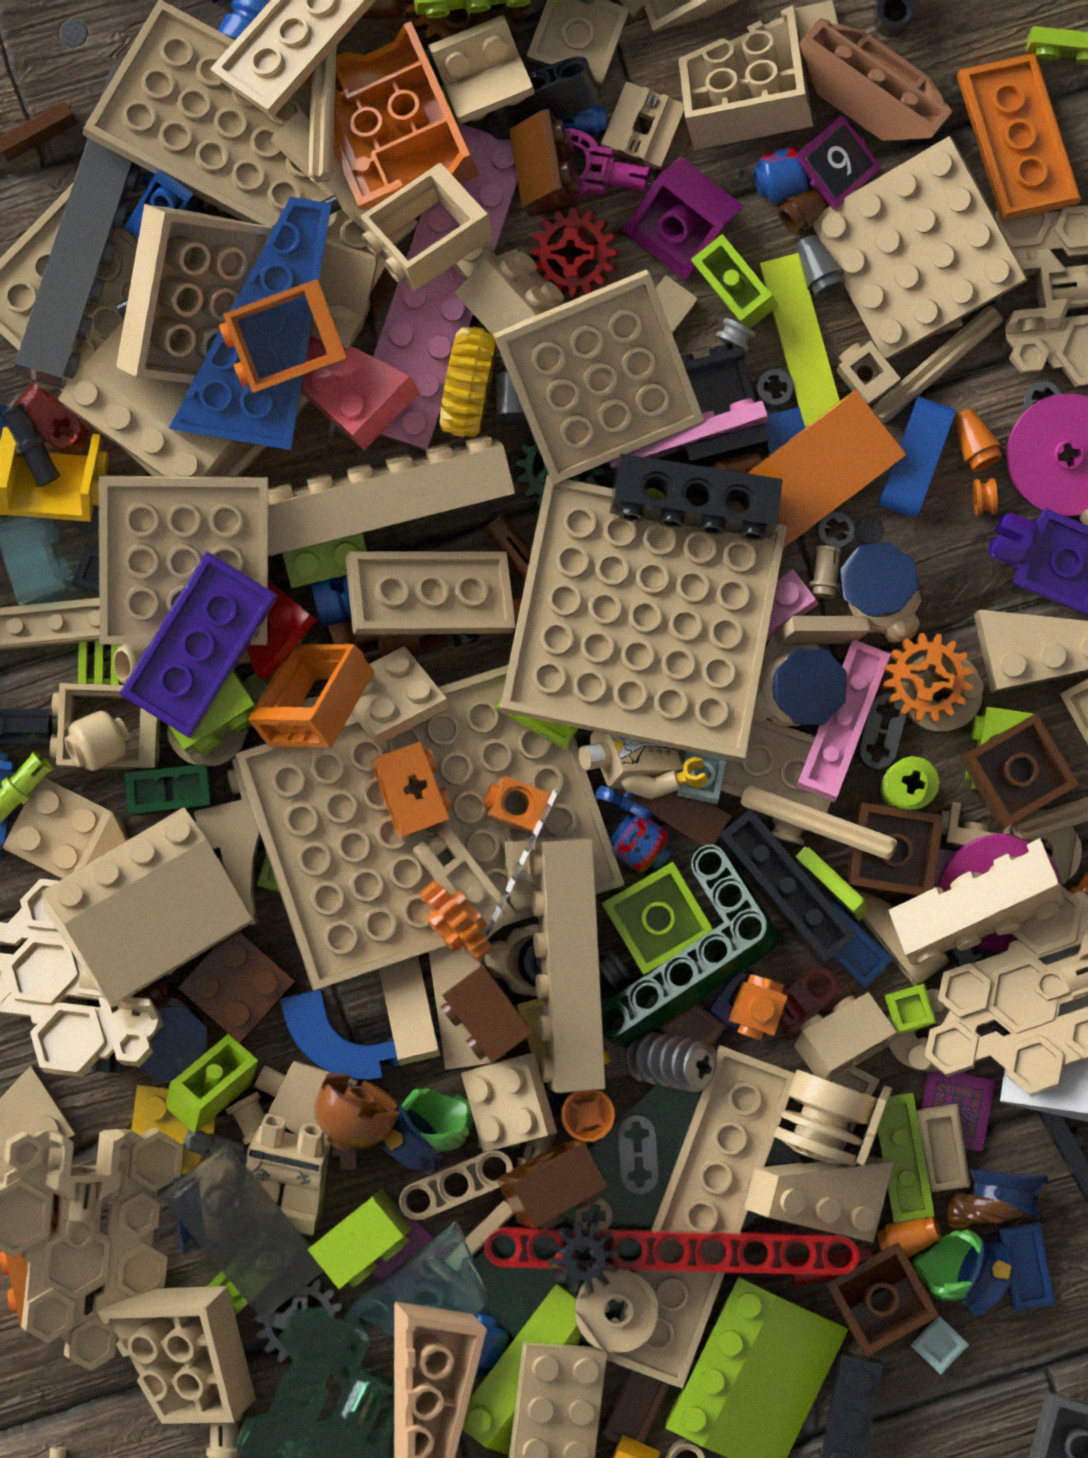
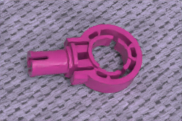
M565 129V131L570 130L572 138L579 141H573L574 148L584 152L587 160L585 170L579 176L581 193L575 194L576 200L590 194L605 196V187L612 186L646 193L649 186L646 180L650 181L651 167L615 162V151L613 148L598 146L595 140L583 131ZM587 143L590 148H586L584 144ZM594 168H600L601 173L594 172Z

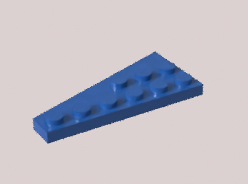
M290 196L230 311L316 279L319 281L331 203ZM306 296L238 320L260 379L306 362L313 314ZM219 331L168 429L291 450L303 375L252 393L250 385L242 388L234 368V364L241 362L235 346L227 348L221 331Z

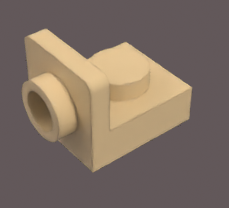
M951 802L948 805L947 811L941 810L940 815H944L941 835H944L942 845L961 848L977 838L997 834L988 832L989 825L964 822L963 828L957 827L961 803Z

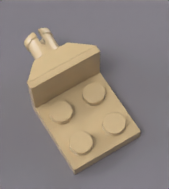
M43 778L30 792V799L24 804L2 848L63 879L128 841L130 838L120 815Z

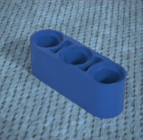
M917 396L899 443L905 450L906 456L891 466L878 506L914 519L917 518L956 412L955 409Z

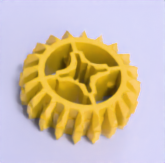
M462 327L454 338L443 389L439 420L442 431L452 433L453 436L475 437L481 431L497 352V343L494 336L483 328Z

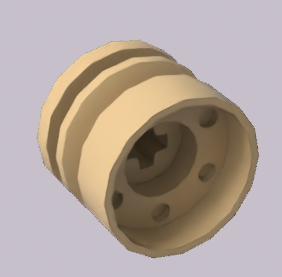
M797 1069L788 1095L803 1104L802 1111L799 1113L782 1110L780 1117L797 1123L795 1131L776 1126L773 1136L782 1140L792 1150L828 1164L837 1163L855 1166L858 1156L842 1150L843 1142L846 1141L862 1146L864 1140L848 1131L851 1122L870 1125L878 1099Z

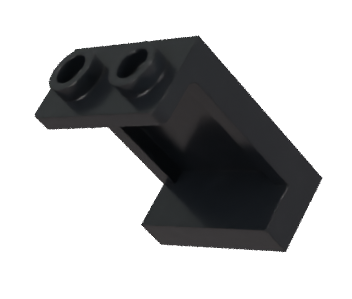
M725 344L710 349L709 356L694 359L693 354L681 356L701 413L714 411L715 416L731 411L729 407L731 404L748 398H753L754 403H756L744 360L745 353L743 347L733 349L732 344ZM759 425L686 445L684 453L687 464L698 465L709 462L711 459L719 456L724 458L750 451L752 448L766 447L769 440L765 425Z

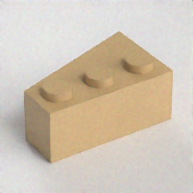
M869 1154L865 1165L856 1163L855 1166L837 1163L828 1164L822 1161L755 1168L744 1209L769 1218L874 1242L894 1162Z

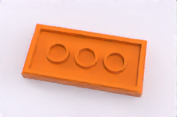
M1036 53L959 70L957 79L1001 222L1079 205L1081 201L1080 193Z
M855 389L748 471L747 474L783 479L778 524L787 526L783 546L785 548L906 456V452L859 391ZM735 501L744 512V506L740 502Z

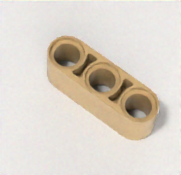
M494 1149L435 1172L433 1175L413 1181L400 1194V1209L410 1219H426L497 1189L499 1185L496 1180L490 1179L485 1175L483 1163L489 1157H499L505 1162L507 1173L513 1170L512 1159L503 1150ZM452 1173L464 1175L468 1180V1190L458 1196L449 1193L445 1186V1180L448 1175ZM422 1189L427 1192L430 1197L429 1207L420 1212L411 1209L407 1202L410 1191Z

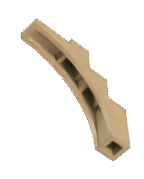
M319 696L304 699L300 707H314ZM232 759L234 769L227 771L232 793H240L242 800L194 811L196 819L194 822L206 837L213 851L220 849L222 856L217 858L253 919V922L249 925L258 923L253 887L255 858L261 833L236 759Z

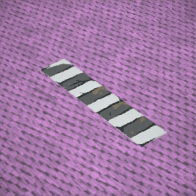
M553 789L487 926L484 933L487 939L559 792Z

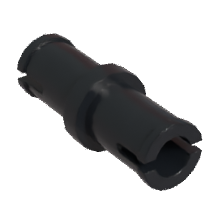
M20 403L5 410L0 416L4 419L17 445L14 448L17 456H23L36 482V486L39 488L55 481L61 475L57 471L44 445L47 443L44 434H38L25 408V404Z

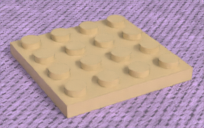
M950 136L848 195L838 208L833 210L830 206L824 209L812 225L820 241L844 271L841 274L845 282L844 286L875 345L886 361L1028 281L1023 268L963 156Z
M647 270L493 333L553 485L616 459L620 453L628 454L704 422L651 275Z
M99 476L100 644L149 645L206 551L267 588L268 477ZM267 617L249 645H267Z

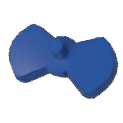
M600 785L597 789L595 798L615 804L616 807L627 811L633 817L638 816L644 819H652V811L631 801L632 793L626 791L624 796L603 785Z

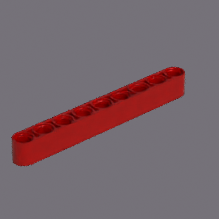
M501 1227L491 1232L484 1248L487 1258L496 1266L554 1268L549 1267L548 1261L550 1259H542L536 1255L534 1251L535 1241L540 1237L548 1236L564 1246L567 1243L559 1234V1230L562 1228H549L542 1231L539 1227L536 1229L532 1227ZM565 1228L573 1238L576 1237L574 1228ZM583 1229V1235H589L590 1229ZM598 1229L595 1236L599 1240L606 1232L613 1234V1238L603 1246L604 1249L618 1247L619 1243L627 1238L635 1239L640 1243L642 1251L640 1256L634 1261H625L619 1255L605 1257L606 1261L617 1264L619 1266L618 1270L843 1275L854 1270L859 1260V1251L855 1243L846 1236L839 1234ZM506 1235L513 1239L516 1251L511 1257L500 1258L495 1255L492 1243L496 1237ZM674 1239L682 1244L683 1255L679 1260L667 1262L661 1258L659 1249L666 1240ZM710 1240L720 1241L725 1247L724 1257L717 1263H709L701 1255L703 1245ZM752 1241L762 1242L767 1249L765 1259L758 1264H751L744 1259V1248ZM794 1242L804 1243L808 1247V1258L800 1265L790 1264L786 1260V1249ZM836 1243H844L850 1249L849 1260L841 1266L832 1265L828 1260V1250ZM576 1249L572 1253V1256L578 1259L577 1266L580 1268H587V1263L592 1266L596 1261V1258L592 1260L580 1258L576 1253ZM557 1252L552 1258L563 1257V1254ZM564 1265L559 1266V1267H555V1268L565 1269Z

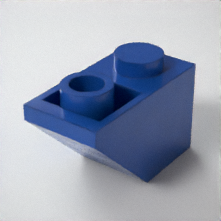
M159 169L124 228L139 238L145 204L188 211L194 201V193Z

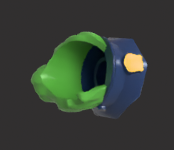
M430 1088L413 1090L405 1101L398 1106L397 1111H400V1114L392 1130L381 1141V1146L388 1155L404 1167L433 1175L443 1164V1153L445 1151H452L464 1144L466 1137L469 1135V1130L473 1127L474 1119L468 1098L461 1095L454 1097L442 1095Z
M955 1230L951 1234L942 1236V1240L938 1241L931 1249L923 1250L916 1254L911 1262L920 1282L928 1287L929 1294L932 1297L940 1300H959L964 1310L978 1317L992 1306L1001 1302L1015 1277L1012 1249L997 1240L985 1243L983 1239H980L971 1230Z

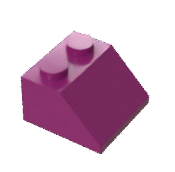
M680 156L659 175L623 232L686 281L696 270L691 259L721 234L724 235L743 208V205Z

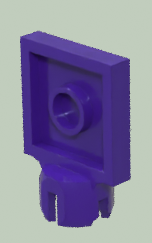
M1047 508L1042 509L1039 518L1035 521L1028 520L1014 513L1003 515L994 530L1001 535H997L996 539L991 538L988 553L994 559L1009 564L1014 568L1015 577L1012 585L1087 616L1088 526Z

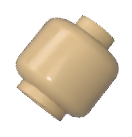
M97 711L73 722L69 728V736L65 737L64 740L68 753L77 767L84 766L87 770L97 771L123 758L125 754L124 742L129 740V733L121 718L113 719L107 712Z

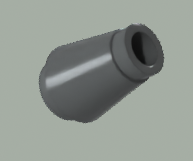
M817 235L807 236L796 244L807 290L813 292L816 298L832 295L844 286L845 282L841 276L844 271Z

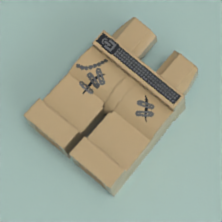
M268 1113L265 1115L261 1126H258L248 1148L245 1178L236 1218L272 1226L282 1202L277 1227L313 1235L323 1209L330 1143L325 1141L324 1132L318 1124H302L299 1135L285 1132L286 1120L282 1116Z

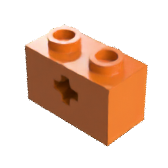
M421 741L375 757L370 761L398 839L449 820L447 812L452 810L449 796L444 787L438 789L433 773L438 771L435 758L430 748L423 749ZM408 778H411L413 784L421 783L423 790L418 793L419 800H416L413 794H405L404 788L409 785Z

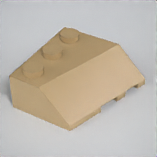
M793 5L780 11L782 17L765 25L760 20L747 26L748 33L728 41L721 38L679 58L685 120L694 150L813 127L806 69L799 45L800 37Z
M228 1286L157 1288L97 1311L103 1323H110L119 1338L116 1345L122 1356L130 1357L140 1375L137 1382L162 1424L233 1423L256 1400Z

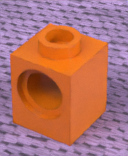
M504 776L499 779L498 784L491 783L483 803V806L489 808L486 818L532 835L551 793ZM514 793L523 799L524 810L521 815H512L506 810L505 798L508 794Z

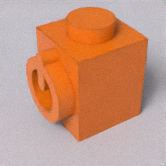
M750 974L748 982H741L728 1021L739 1024L738 1033L761 1040L763 1033L774 1036L787 996L782 994L784 985Z

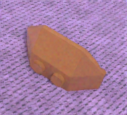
M820 18L799 43L817 95L882 141L932 138L952 113L951 108L948 104L944 103L941 93L929 76L865 31L842 24H831L829 20Z

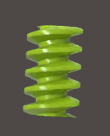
M913 756L903 758L887 769L881 779L880 790L882 798L889 807L917 811L933 801L938 792L939 777L936 769L927 760ZM909 776L913 777L912 784L918 787V789L911 793H907V785L901 783Z

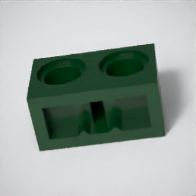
M207 764L124 773L128 814L132 816L177 812L182 808L189 811L215 806L212 770Z

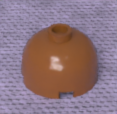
M332 1072L325 1076L319 1088L314 1106L315 1119L321 1130L328 1136L327 1141L335 1148L348 1151L350 1147L354 1149L369 1148L384 1140L392 1130L400 1114V1111H395L398 1106L396 1101L385 1091L370 1082L363 1080L360 1087L354 1086L349 1083L351 1075Z

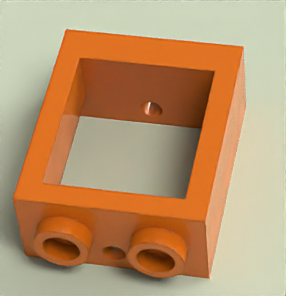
M318 279L224 313L223 316L226 323L219 325L227 348L235 346L241 361L234 364L242 388L250 385L252 393L347 358ZM306 296L327 355L260 379L238 320Z
M298 644L278 667L248 720L269 747L332 748L375 671L355 644ZM316 679H329L314 707H300Z

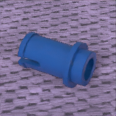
M597 103L584 111L560 119H574V122L563 123L565 129H577L583 132L594 131L595 135H599L600 131L607 130L606 106L598 107Z

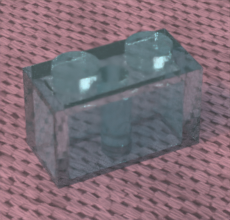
M22 516L0 523V549L17 602L21 606L36 604L70 593L67 582L73 580V576L66 557L59 558L55 543L61 542L54 519L47 520V518Z

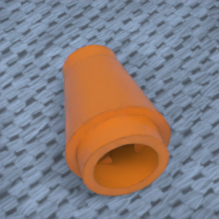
M973 408L964 410L954 416L953 423L965 465H970L974 472H978L993 466L1002 459L1000 452L1002 445Z
M932 1216L929 1218L885 1224V1229L877 1231V1238L881 1251L899 1242L907 1258H910L935 1242L942 1240V1234L937 1220Z

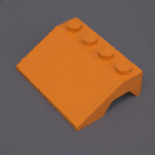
M411 21L403 25L392 43L366 55L343 52L336 56L333 149L360 210L376 206L439 163L460 184L480 175ZM312 73L305 80L310 95Z

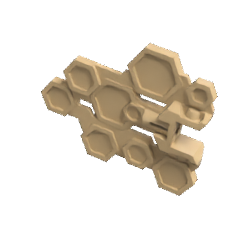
M1088 206L1065 207L1061 211L1045 212L1006 222H1001L997 209L994 216L1026 276L1034 275L1039 307L1013 311L1007 318L1005 323L1006 341L1013 349L1009 359L1020 374L1040 372L1045 361H1047L1052 369L1061 368L1075 388L1087 387L1088 315L1065 316L1068 309L1088 307V265L1063 267L1051 250L1062 249L1068 257L1088 255Z
M40 878L20 900L22 908L8 923L0 922V946L2 944L18 946L22 940H27L13 955L0 953V1014L31 1017L32 1023L36 1026L30 1034L39 1067L45 1073L82 1077L99 1058L108 1059L114 1051L120 1064L140 1067L153 1053L150 1039L157 1033L158 1029L164 1026L160 1012L150 999L136 998L133 995L110 1008L44 910L41 892L58 881ZM67 997L97 1000L101 1008L63 1003V1001Z
M1059 884L1066 905L1059 907L1060 911L1057 914L1043 920H1036L1033 917L1020 922V927L1009 933L1017 940L1009 943L1008 951L973 964L968 963L943 972L938 1000L949 1012L942 1025L930 1029L925 1058L945 1076L950 1077L973 1069L976 1061L992 1057L1007 1070L1006 1075L1029 1096H1034L1060 1087L1064 1066L1080 1060H1088V1006L1059 1016L1061 1005L1088 996V896L1082 891L1071 894ZM1081 945L1079 954L1048 965L1039 960ZM996 1021L1011 1034L1003 1037L995 1031L979 1036L976 1031L979 1026Z
M155 1127L141 1135L131 1129L103 1130L99 1134L97 1165L72 1166L74 1142L56 1130H41L33 1136L22 1131L6 1140L4 1160L15 1168L7 1172L4 1176V1181L0 1183V1250L11 1257H15L22 1252V1258L28 1261L22 1328L48 1344L61 1337L65 1341L64 1355L89 1371L115 1357L117 1335L110 1323H103L97 1311L153 1289L165 1287L168 1257L152 1247L154 1230L158 1228L160 1203L157 1202V1194L159 1189L174 1181L176 1177H181L184 1146ZM119 1190V1198L110 1202L107 1235L99 1231L102 1200ZM55 1193L60 1196L57 1230L50 1234L53 1196ZM102 1286V1291L94 1295L93 1312L85 1315L86 1295Z

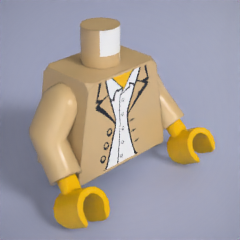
M594 731L590 735L591 744L582 746L579 749V761L584 770L600 768L609 787L612 789L624 788L625 791L646 799H655L681 790L685 783L694 788H701L708 781L707 773L697 776L690 775L693 770L701 769L705 766L702 758L691 757L682 765L676 748Z

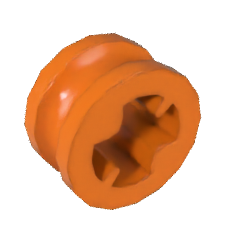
M989 478L987 483H981L979 479H974L972 491L975 515L981 516L984 511H989L991 515H996L998 511V494L995 478Z

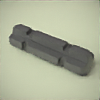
M190 1129L187 1131L183 1142L185 1149L198 1154L203 1153L210 1158L227 1157L232 1159L236 1165L241 1166V1168H246L248 1145H242L239 1142L215 1134H208L202 1130H198L195 1134Z

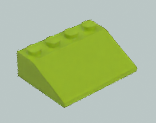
M737 1274L685 1380L683 1389L681 1388L665 1421L666 1429L727 1458H787L849 1329Z

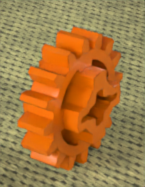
M920 633L916 645L908 638L902 642L905 652L902 653L894 649L890 654L896 661V664H886L884 666V671L892 674V679L885 681L883 687L894 688L895 691L889 698V702L895 703L900 700L903 703L900 710L901 715L906 714L910 709L915 711L914 718L916 722H920L924 714H929L931 722L935 723L939 719V711H943L948 718L954 715L951 704L954 703L962 707L966 700L960 695L961 691L969 692L973 688V685L964 682V677L973 673V668H963L961 664L968 657L967 653L956 655L953 651L957 642L954 640L947 646L942 645L941 634H936L932 642H927L925 634ZM926 651L924 660L917 665L904 664L915 653ZM942 656L950 662L954 674L947 673L941 663ZM927 668L932 669V676L941 681L940 683L934 682L929 688L924 687V680L916 675L924 673ZM901 680L909 683L915 692L914 700L905 692ZM938 691L952 692L945 701L930 705L933 694Z
M433 881L419 893L420 898L425 902L424 904L432 911L425 918L426 921L453 952L462 947L467 954L469 953L474 960L479 962L493 950V946L489 943L487 937L480 931L487 925L486 921L461 892L456 891L450 896L438 882Z

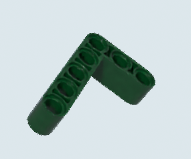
M705 845L699 848L692 857L691 867L724 923L601 1005L602 1036L618 1047H629L634 1040L642 1039L646 1034L653 1032L768 955L776 947L778 942L776 927L737 865L720 847ZM716 862H721L720 869L715 874L708 875L710 867ZM742 893L739 903L733 907H728L730 898L733 895ZM756 926H762L760 935L755 939L748 940L750 930ZM727 949L726 957L722 961L714 963L716 953L719 950ZM693 971L691 981L684 986H680L682 976L687 972ZM659 994L656 1005L646 1009L647 1000L651 996ZM625 1017L623 1026L618 1031L612 1032L614 1022L618 1018Z

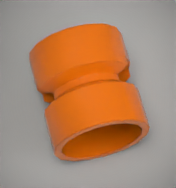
M600 1089L572 1091L562 1106V1122L566 1131L573 1138L583 1142H594L603 1138L611 1130L615 1121V1109L611 1099Z

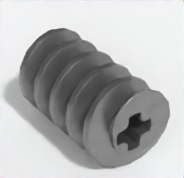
M650 1032L642 1039L632 1042L628 1047L626 1062L630 1076L636 1081L698 1092L703 1091L712 1080L717 1067V1054L714 1046L708 1041H698L692 1038Z

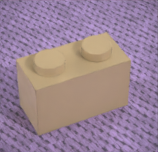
M869 992L857 999L853 995L846 997L834 1006L832 1014L825 1018H822L820 1014L816 1015L800 1027L802 1032L794 1047L816 1077L827 1081L833 1080L887 1048L897 1033Z

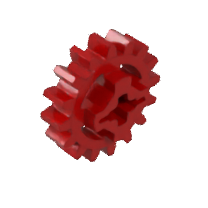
M571 208L569 217H567L563 210L555 211L557 221L555 223L549 219H544L542 224L546 232L534 233L533 235L540 242V247L530 249V254L540 257V262L536 263V270H544L546 272L543 279L546 282L555 281V286L562 293L568 286L570 296H579L581 286L586 294L594 292L593 282L606 285L608 281L603 273L605 271H616L617 269L614 264L609 262L610 256L620 255V250L610 248V242L614 241L617 235L605 234L604 232L609 222L607 220H600L595 223L596 212L590 210L581 218L580 208ZM584 227L595 235L599 245H594L587 238ZM565 228L564 236L555 245H551L555 235ZM577 247L582 248V250H589L590 254H582V256L574 258L573 256H568V254H560V250ZM551 259H555L563 267V275L555 269ZM593 260H598L595 269L584 277L586 275V267Z

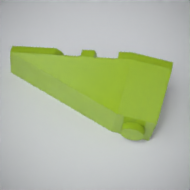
M558 1282L469 1399L462 1430L485 1448L509 1455L523 1342L579 1346L582 1333L576 1322L575 1301L577 1296Z

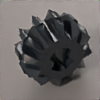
M576 1221L574 1223L576 1237L573 1238L565 1228L559 1230L561 1238L567 1243L566 1246L558 1242H551L549 1248L554 1252L563 1254V1257L550 1259L548 1261L549 1267L555 1268L564 1265L565 1269L557 1274L555 1280L561 1283L571 1275L573 1277L569 1287L571 1292H576L579 1280H585L586 1292L588 1294L593 1293L594 1285L592 1278L594 1277L597 1278L601 1285L606 1287L609 1284V1280L601 1272L602 1269L614 1273L619 1269L617 1264L605 1260V1257H615L620 1254L618 1247L607 1249L603 1247L613 1238V1234L606 1232L599 1240L596 1239L595 1236L599 1228V1224L596 1222L591 1224L589 1235H583L582 1222ZM581 1246L590 1247L591 1256L596 1258L594 1265L591 1266L587 1263V1268L585 1269L578 1267V1259L572 1256L576 1248L581 1252Z

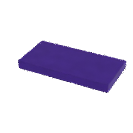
M206 551L119 694L183 735L192 738L279 595Z

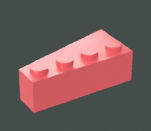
M310 336L306 362L327 355L322 339ZM352 346L349 349L343 347L347 356L346 359L303 374L301 393L360 448L365 450L417 397L420 391L409 375Z

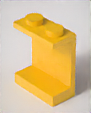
M3 427L0 440V515L91 522L94 505L99 506V476H107L109 454L102 451L101 435L92 434L88 456L49 453L61 477L45 486L37 488L23 456H17L14 448L17 445L8 427Z

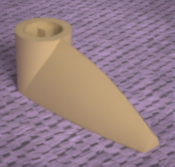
M854 889L869 907V912L864 915L862 920L913 986L922 984L949 963L947 956L943 952L942 958L936 962L927 965H919L917 962L911 965L905 955L888 911L894 908V906L876 896Z

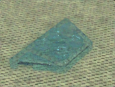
M456 1222L450 1225L349 1306L345 1317L357 1323L358 1318H362L382 1326L381 1333L394 1337L395 1302L473 1315L478 1313L485 1307L488 1295L460 1226Z

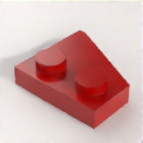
M268 579L267 588L279 595L267 615V645H249L247 648L254 672L264 681L271 677L317 621Z

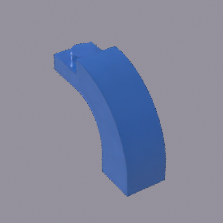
M323 990L280 999L286 1025L292 1038L301 1051L321 1068L331 1073L349 1074L351 1079H376L384 1077L382 1060L388 1059L390 1067L400 1065L394 1041L377 1045H360L344 1038L335 1029L330 1020Z

